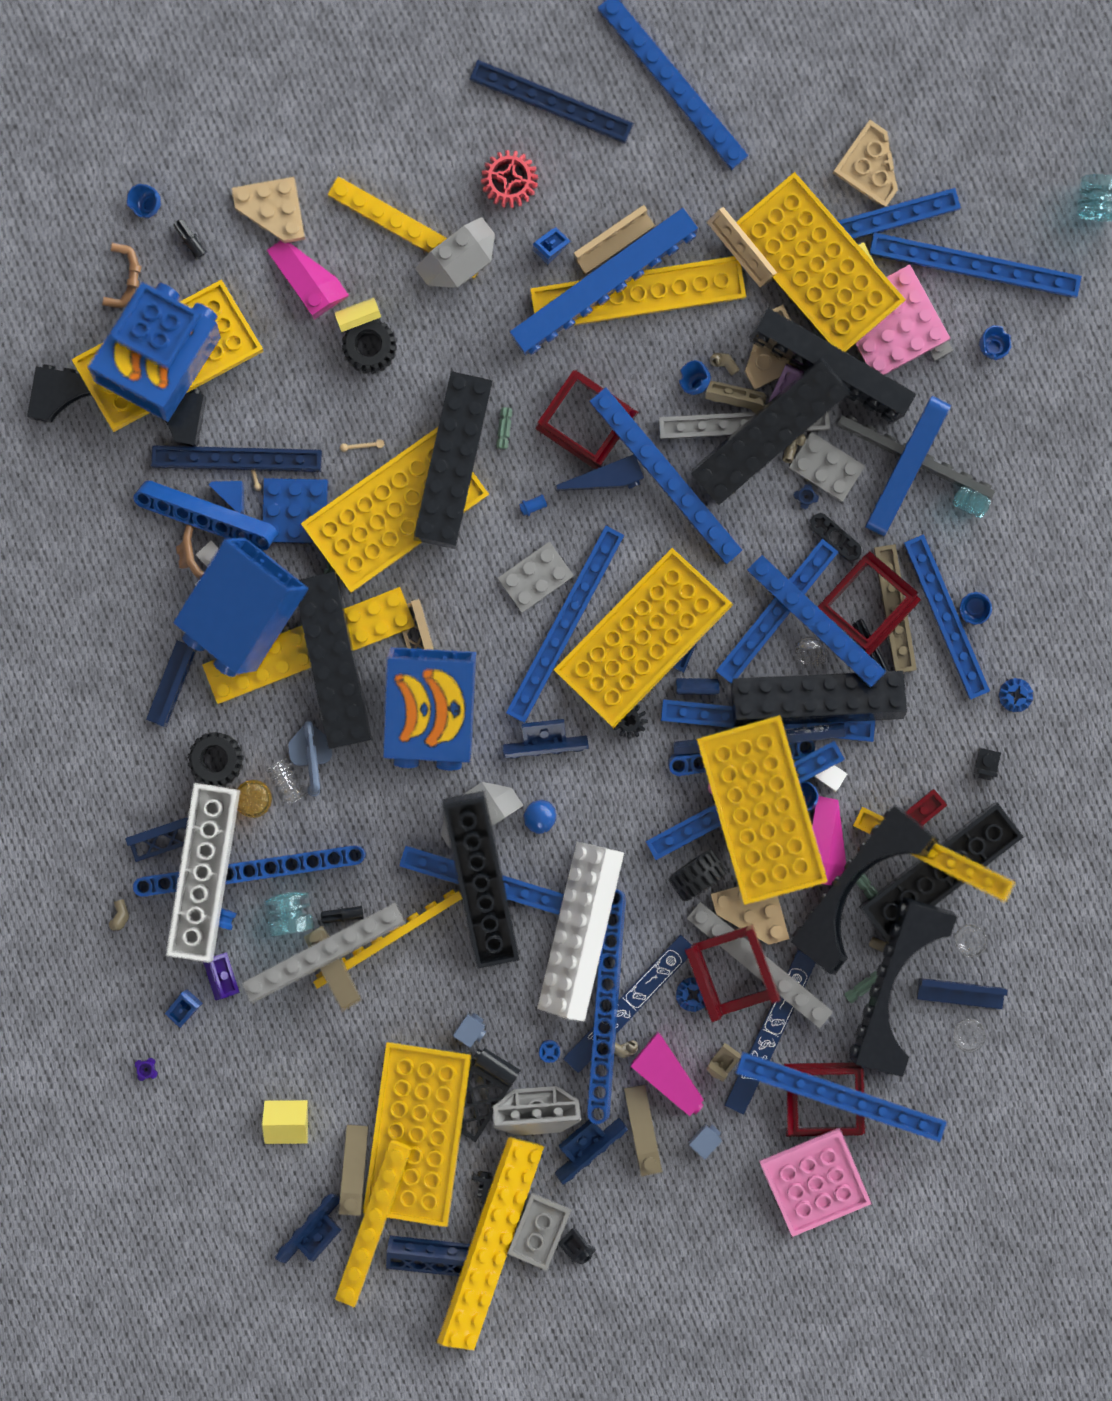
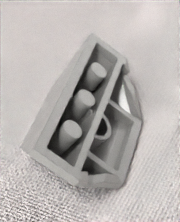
M482 217L461 227L430 251L415 270L427 286L458 288L491 263L495 233Z
M481 782L464 793L469 794L485 790L492 826L524 806L514 790L506 786ZM444 816L441 836L452 851Z
M557 1086L514 1089L493 1106L494 1128L516 1136L560 1133L581 1121L579 1100Z

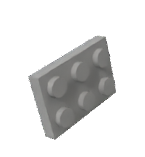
M811 432L788 469L840 502H843L865 465Z
M549 541L498 577V580L523 613L573 578L574 575Z
M532 1193L507 1254L548 1270L572 1209Z

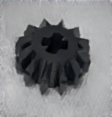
M637 705L635 710H631L626 715V717L630 715L635 717L633 721H636L635 725L630 724L626 726L624 724L626 721L623 718L619 725L613 728L614 730L622 728L619 733L620 737L623 736L625 731H627V739L631 738V731L634 732L636 737H639L637 728L643 732L645 731V728L640 723H648V720L640 719V717L646 714L645 711H642L640 714L637 713L640 705Z

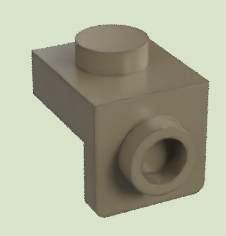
M724 1043L711 1058L706 1070L714 1078L724 1082L728 1073L739 1061L741 1054Z

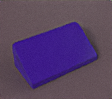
M227 952L214 956L211 962L203 961L215 1000L240 993Z

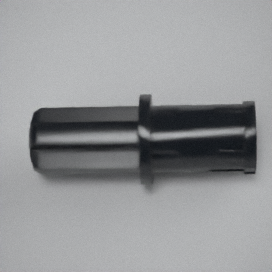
M179 219L173 224V227L183 239V245L189 248L196 260L207 253L197 239V234H193L183 219Z
M342 906L341 909L321 912L323 924L340 921L345 923V921L364 919L362 906L343 908Z

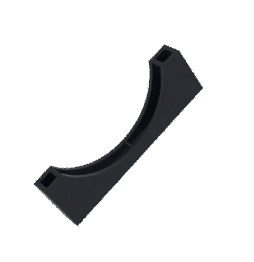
M43 364L42 367L36 366L27 417L31 420L52 423L66 407L77 400L91 396V393L75 369L64 368L61 371L55 370V366ZM193 389L186 393L170 420L166 422L176 444L198 447L206 397L204 394H201L202 391Z
M897 806L889 808L884 813V819L880 825H876L870 832L871 836L867 842H863L857 849L858 853L854 859H850L846 863L845 870L841 876H837L833 880L832 888L828 893L826 892L820 897L819 905L815 910L813 909L807 914L806 922L793 933V939L790 942L828 974L836 975L848 959L841 935L842 913L847 897L860 877L874 865L891 857L907 854L927 856L939 840L938 837Z
M905 897L897 908L898 916L896 922L891 926V937L889 943L884 947V958L882 964L878 965L877 979L870 988V999L868 1004L864 1006V1017L862 1023L857 1027V1038L849 1052L850 1059L855 1065L903 1077L910 1057L899 1046L891 1029L889 1001L892 987L902 967L918 950L933 941L951 936L958 917L951 910Z

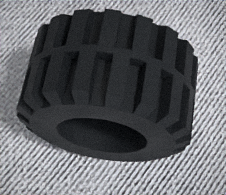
M375 319L346 330L345 336L342 337V350L348 363L355 370H360L365 374H368V372L375 374L377 373L376 371L385 370L384 367L390 366L391 360L395 358L397 346L392 330L385 322L382 323L380 319ZM368 334L378 336L382 342L380 351L371 357L362 356L357 350V343L360 338Z
M217 732L203 734L202 737L197 738L194 745H191V751L187 757L189 758L188 767L191 768L192 775L199 782L212 786H222L232 782L240 774L239 771L243 768L242 761L244 760L243 750L238 745V742L227 734ZM215 746L223 748L228 756L226 767L219 772L210 771L204 763L206 751Z
M707 850L674 872L668 881L684 902L693 899L725 876L727 870L714 851Z

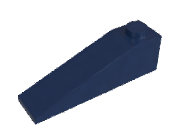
M631 455L560 483L554 488L555 491L609 489L626 486L631 489L641 485L640 481L644 479L637 458Z

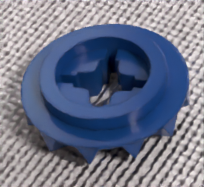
M1009 679L1000 688L999 700L1008 711L1021 712L1027 709L1033 701V690L1029 683L1022 679ZM1019 687V694L1025 698H1018L1014 704V697L1008 694V692H1015Z
M691 977L683 980L676 990V999L679 1005L691 1012H697L705 1008L700 990L697 994L699 1002L693 998L686 1001L690 995L687 987L692 989V991L699 989L696 978Z

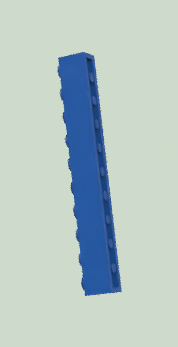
M681 208L510 331V336L524 355L528 353L533 355L541 349L540 345L546 340L548 343L553 341L558 336L557 333L563 328L568 330L576 323L574 320L580 316L584 318L589 315L595 305L599 303L601 306L610 299L609 295L613 292H621L628 286L627 282L632 279L636 281L645 274L644 270L648 267L654 268L662 262L661 258L665 255H673L679 250L678 246L683 242L688 244L694 240L698 227L685 209Z

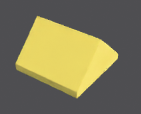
M267 1100L264 1102L262 1128L265 1144H308V1100Z

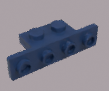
M564 719L522 723L524 742L504 744L503 755L504 758L516 759L520 756L529 755L536 757L548 753L580 752L584 749H589L588 738L586 735L566 737Z
M617 1118L605 1130H602L597 1124L592 1123L588 1119L558 1145L570 1159L555 1172L562 1185L572 1180L578 1172L587 1167L592 1160L605 1152L613 1142L624 1135L628 1128L620 1118Z
M331 1193L324 1197L316 1211L310 1213L307 1221L293 1232L292 1238L279 1248L275 1259L279 1262L287 1263L299 1249L309 1261L314 1262L342 1230L329 1216L340 1203V1196Z

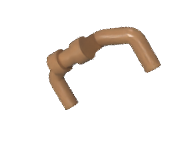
M112 243L111 251L124 253L128 256L130 263L129 278L126 284L127 289L121 299L103 297L102 305L123 308L129 303L135 289L139 286L138 274L141 273V266L138 265L133 248L127 245Z
M187 524L183 540L180 545L176 546V551L180 558L178 561L179 567L190 568L192 573L200 579L205 571H201L195 562L191 543L193 530L196 527Z

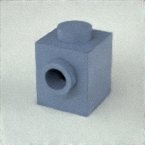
M468 1013L453 1036L471 1048L475 1041L480 1042L486 1033L483 1030L485 1028V1024L482 1023L484 1019L476 1013L472 1015Z
M705 1123L688 1141V1144L703 1159H706L722 1142L719 1136L721 1132L714 1125L709 1127Z

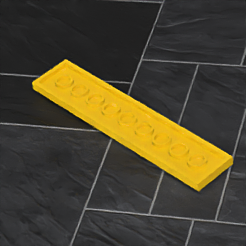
M732 256L644 270L645 274L636 281L632 279L627 282L628 286L619 293L613 292L609 295L610 299L601 306L598 303L592 308L593 311L584 318L580 316L574 320L576 323L573 326L746 299L741 264ZM579 281L530 288L534 314Z
M401 587L345 608L353 651L416 627ZM302 625L278 636L257 671L230 677L215 668L213 664L215 660L202 664L217 704L311 668Z
M508 1137L437 1341L440 1345L468 1350L475 1349L545 1146Z

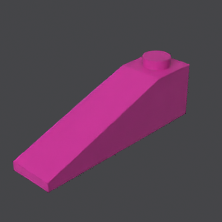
M280 240L267 249V252L314 320L349 296L334 275L290 242L284 243Z
M819 796L818 803L814 809L812 828L828 882L822 884L831 885L837 876H841L846 865L839 801Z

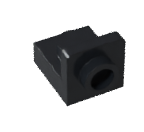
M979 748L974 773L979 774L978 778L991 781L992 777H998L997 769L1001 752Z
M477 1171V1174L473 1173L471 1179L472 1181L484 1183V1185H479L477 1195L478 1198H481L480 1204L485 1205L494 1179L486 1171Z
M574 1228L558 1243L573 1263H587L596 1251L594 1246L588 1245L577 1229Z

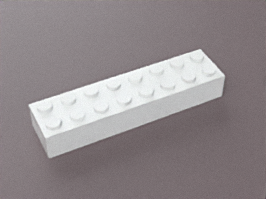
M194 783L167 949L168 956L206 962L213 961L240 790Z
M576 842L537 1009L567 1019L585 1021L623 860V852Z

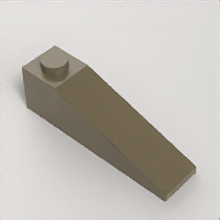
M321 926L304 936L308 947H311L329 938L330 935ZM342 958L320 968L343 1011L362 1000Z
M645 1084L624 1088L641 1176L661 1173L662 1167Z
M347 1124L339 1214L361 1216L363 1212L368 1126Z

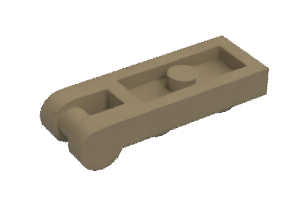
M710 381L705 399L731 404L735 407L749 408L752 412L757 413L764 407L766 395L763 392Z

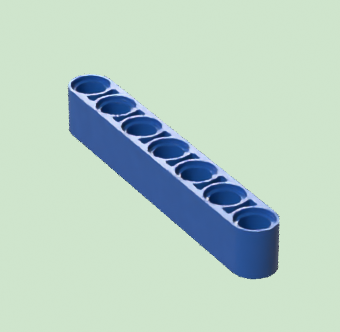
M934 396L930 397L865 528L882 536L886 535L951 407L950 404Z
M145 481L133 496L134 502L141 508L226 539L246 538L261 551H266L277 536L276 528L269 523L153 481Z
M807 741L810 743V747L805 751L799 749L802 742L788 743L792 758L800 759L814 752V742ZM701 753L671 755L668 759L670 772L676 776L706 772L704 764L701 766L694 765V760L697 757H702ZM676 760L684 762L683 767L680 769H674L672 765Z

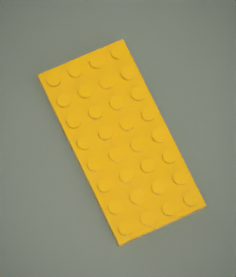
M795 172L736 222L777 272L772 279L823 338L844 352L848 351L906 301Z
M222 279L180 301L190 308H193L195 303H200L215 312L217 315L215 322H217L221 337L187 393L264 352ZM101 343L71 360L112 431L115 432L150 412L94 382L88 366L103 344Z
M438 427L301 523V526L350 593L423 543L415 541L414 534ZM473 472L464 513L489 496V493Z
M671 548L556 666L554 671L614 728L733 604L678 552Z
M781 716L698 738V745L744 905L828 882Z
M392 1042L386 1043L363 1214L366 1212L391 1140L410 1146L412 1149L387 1218L442 1227L448 1226L471 1054Z

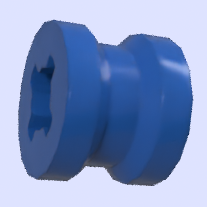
M221 908L218 927L232 930V920L236 918L237 913Z
M553 1040L544 1041L539 1048L541 1059L547 1063L555 1062L560 1056V1046Z

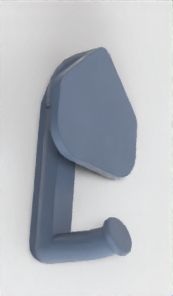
M306 721L288 744L289 757L296 766H308L310 786L307 791L309 795L317 796L320 793L318 765L329 762L332 757V749H328L326 735L313 726L311 721Z

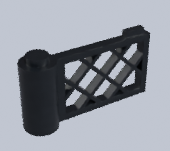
M485 1047L483 1050L478 1049L472 1058L475 1063L469 1071V1088L466 1091H470L472 1103H467L464 1108L474 1106L476 1117L464 1119L463 1115V1128H461V1134L474 1142L478 1140L494 1114L491 1102L496 1101L495 1104H497L505 1097L521 1071ZM474 1072L482 1076L483 1085L472 1087L470 1078ZM496 1085L503 1089L499 1097L490 1098L488 1087ZM485 1088L487 1099L475 1101L473 1090ZM488 1103L490 1112L487 1115L479 1116L477 1105ZM477 1120L479 1129L473 1135L467 1131L465 1123Z

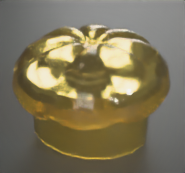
M248 780L240 784L236 789L240 790L237 810L242 815L248 818H258L270 809L272 803L271 791L263 782Z

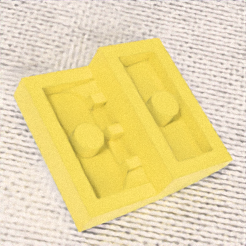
M374 298L334 312L341 332L381 317Z

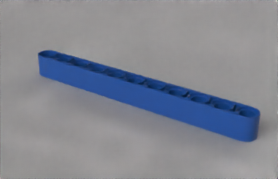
M353 845L228 864V868L234 872V877L231 880L226 879L225 884L357 865L365 860L366 852L363 847ZM353 849H358L361 852L360 860L354 861L351 859L350 852ZM332 852L339 854V863L332 864L330 862L329 855ZM311 855H315L319 859L318 866L311 867L308 864V858ZM290 858L295 859L298 863L297 869L294 871L287 867V861ZM268 862L276 864V871L273 874L268 873L266 870ZM247 865H252L255 868V874L252 877L245 874ZM180 871L138 878L133 884V890L138 896L143 897L177 892ZM164 877L170 880V887L168 889L161 887L160 883ZM142 881H146L149 884V890L146 893L142 892L139 888Z
M615 889V892L619 894L620 901L615 905L612 904L610 915H617L618 923L615 926H611L608 921L599 957L587 1113L589 1120L594 1124H601L607 1121L610 1115L626 896L619 889ZM610 935L615 936L617 939L614 947H609L607 944V938ZM608 957H612L615 960V966L612 969L607 968L605 965V960ZM607 978L613 981L614 985L611 990L604 988L603 983ZM604 1000H609L612 1004L609 1012L604 1011L602 1008ZM603 1021L608 1022L610 1025L608 1033H603L600 1029ZM601 1043L607 1044L609 1048L606 1055L599 1052V1045ZM600 1064L607 1068L605 1076H600L597 1073V1067ZM598 1086L603 1087L605 1090L603 1098H599L595 1093ZM596 1108H600L604 1113L601 1120L596 1119L594 1116Z

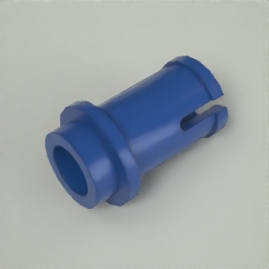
M540 495L526 502L522 500L519 507L523 516H530V513L546 508L547 503L544 496Z

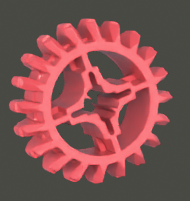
M506 150V156L503 157L502 153L498 152L497 160L491 156L490 161L492 164L485 163L487 170H483L482 175L486 178L481 179V183L486 185L483 187V191L489 192L487 195L488 199H492L495 196V205L501 200L503 208H505L506 202H510V208H514L515 201H517L518 206H522V198L528 202L529 197L527 194L531 196L535 194L531 188H537L538 184L534 181L538 179V175L532 174L536 171V167H529L532 164L531 159L524 162L525 154L518 158V151H514L513 156H510L509 150ZM509 164L507 170L495 172L500 166ZM516 165L525 171L527 180L522 179V176L516 174ZM512 171L514 181L509 183L507 188V181L505 177L508 178V175H510ZM492 179H496L497 182L504 185L503 193L494 187ZM524 186L518 193L510 194L514 187Z

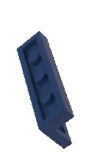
M176 641L146 720L163 727L168 726L197 651L186 643Z
M189 817L125 838L127 846L131 847L135 862L184 846L185 841L175 837L179 829L184 828L187 830ZM174 832L173 836L168 835V833ZM164 835L171 839L166 848L155 845L159 836ZM144 842L150 845L147 854L138 855L135 844ZM153 847L159 849L157 851L151 852Z
M919 978L917 999L1003 1009L1004 996H1007L1008 989Z
M389 1235L386 1269L460 1277L462 1269L457 1268V1266H464L471 1244ZM391 1258L400 1259V1260H402V1261H401V1262H394V1261H391ZM421 1261L423 1264H416L414 1262ZM440 1263L444 1264L445 1266L440 1267L436 1266L435 1264Z

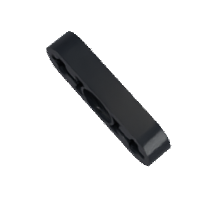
M817 513L811 518V529L839 551L838 553L848 561H854L860 557L862 549L859 543L827 515ZM816 518H817L818 520H820L821 518H823V519L825 520V521L823 522V524H824L827 528L829 527V525H832V526H833V528H831V529L826 533V536H825L824 534H822V533L825 531V529H824L823 527H821V526H820L819 528H816V527H815V525H816L815 519H816ZM837 531L841 534L842 539L839 543H833L830 540L831 532ZM845 539L849 540L846 543L847 546L850 548L855 546L857 548L855 550L856 556L853 554L848 556V549L845 547L842 550L838 548L844 543Z

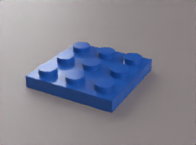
M144 283L110 337L111 340L168 370L201 318V314Z
M264 478L263 522L273 525L277 530V536L272 543H314L301 526V523L328 505V480Z

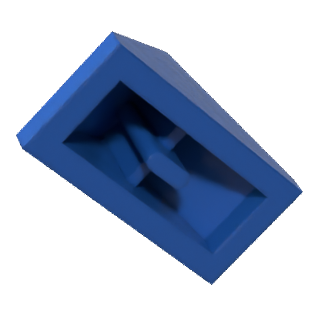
M555 227L533 243V251L549 265L571 241Z
M213 481L209 483V486L236 512L244 514V483L242 481Z
M187 989L178 996L165 1015L181 1028L203 1003Z

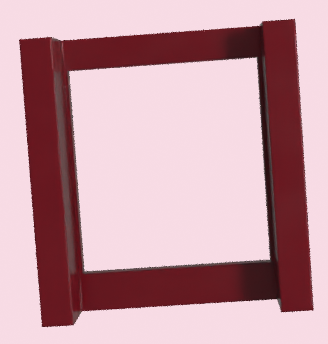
M573 370L537 422L535 429L596 470L602 467L604 460L620 439L613 430L594 455L548 424L576 381L595 394L604 389L579 371ZM615 397L634 420L639 412Z
M869 550L818 605V608L871 656L917 606L921 599L913 587ZM869 565L906 598L877 630L866 639L830 606Z
M753 924L693 943L690 948L685 950L711 1022L720 1020L724 1014L769 1000H771V1003L780 1001V995L777 992ZM747 936L766 990L721 1003L702 950Z
M854 1062L784 1063L786 1067L810 1075L855 1074V1090L864 1093V1068L855 1065ZM786 1090V1137L821 1136L840 1128L843 1136L865 1134V1117L856 1114V1127L798 1128V1094Z

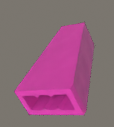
M657 1032L631 1062L630 1066L686 1114L691 1116L694 1113L696 1115L702 1109V1101L704 1099L661 1034Z

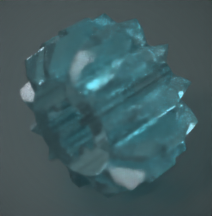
M960 487L953 500L954 506L977 518H981L987 513L991 503L989 498L967 487Z

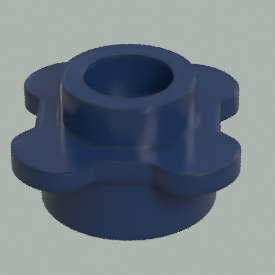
M805 484L803 489L794 492V498L800 502L802 509H808L810 504L816 503L819 500V496L815 494L810 484Z

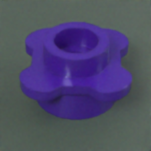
M148 1058L145 1061L137 1060L135 1062L138 1080L144 1081L147 1078L154 1079L158 1076V1072L155 1070L156 1061L154 1058Z

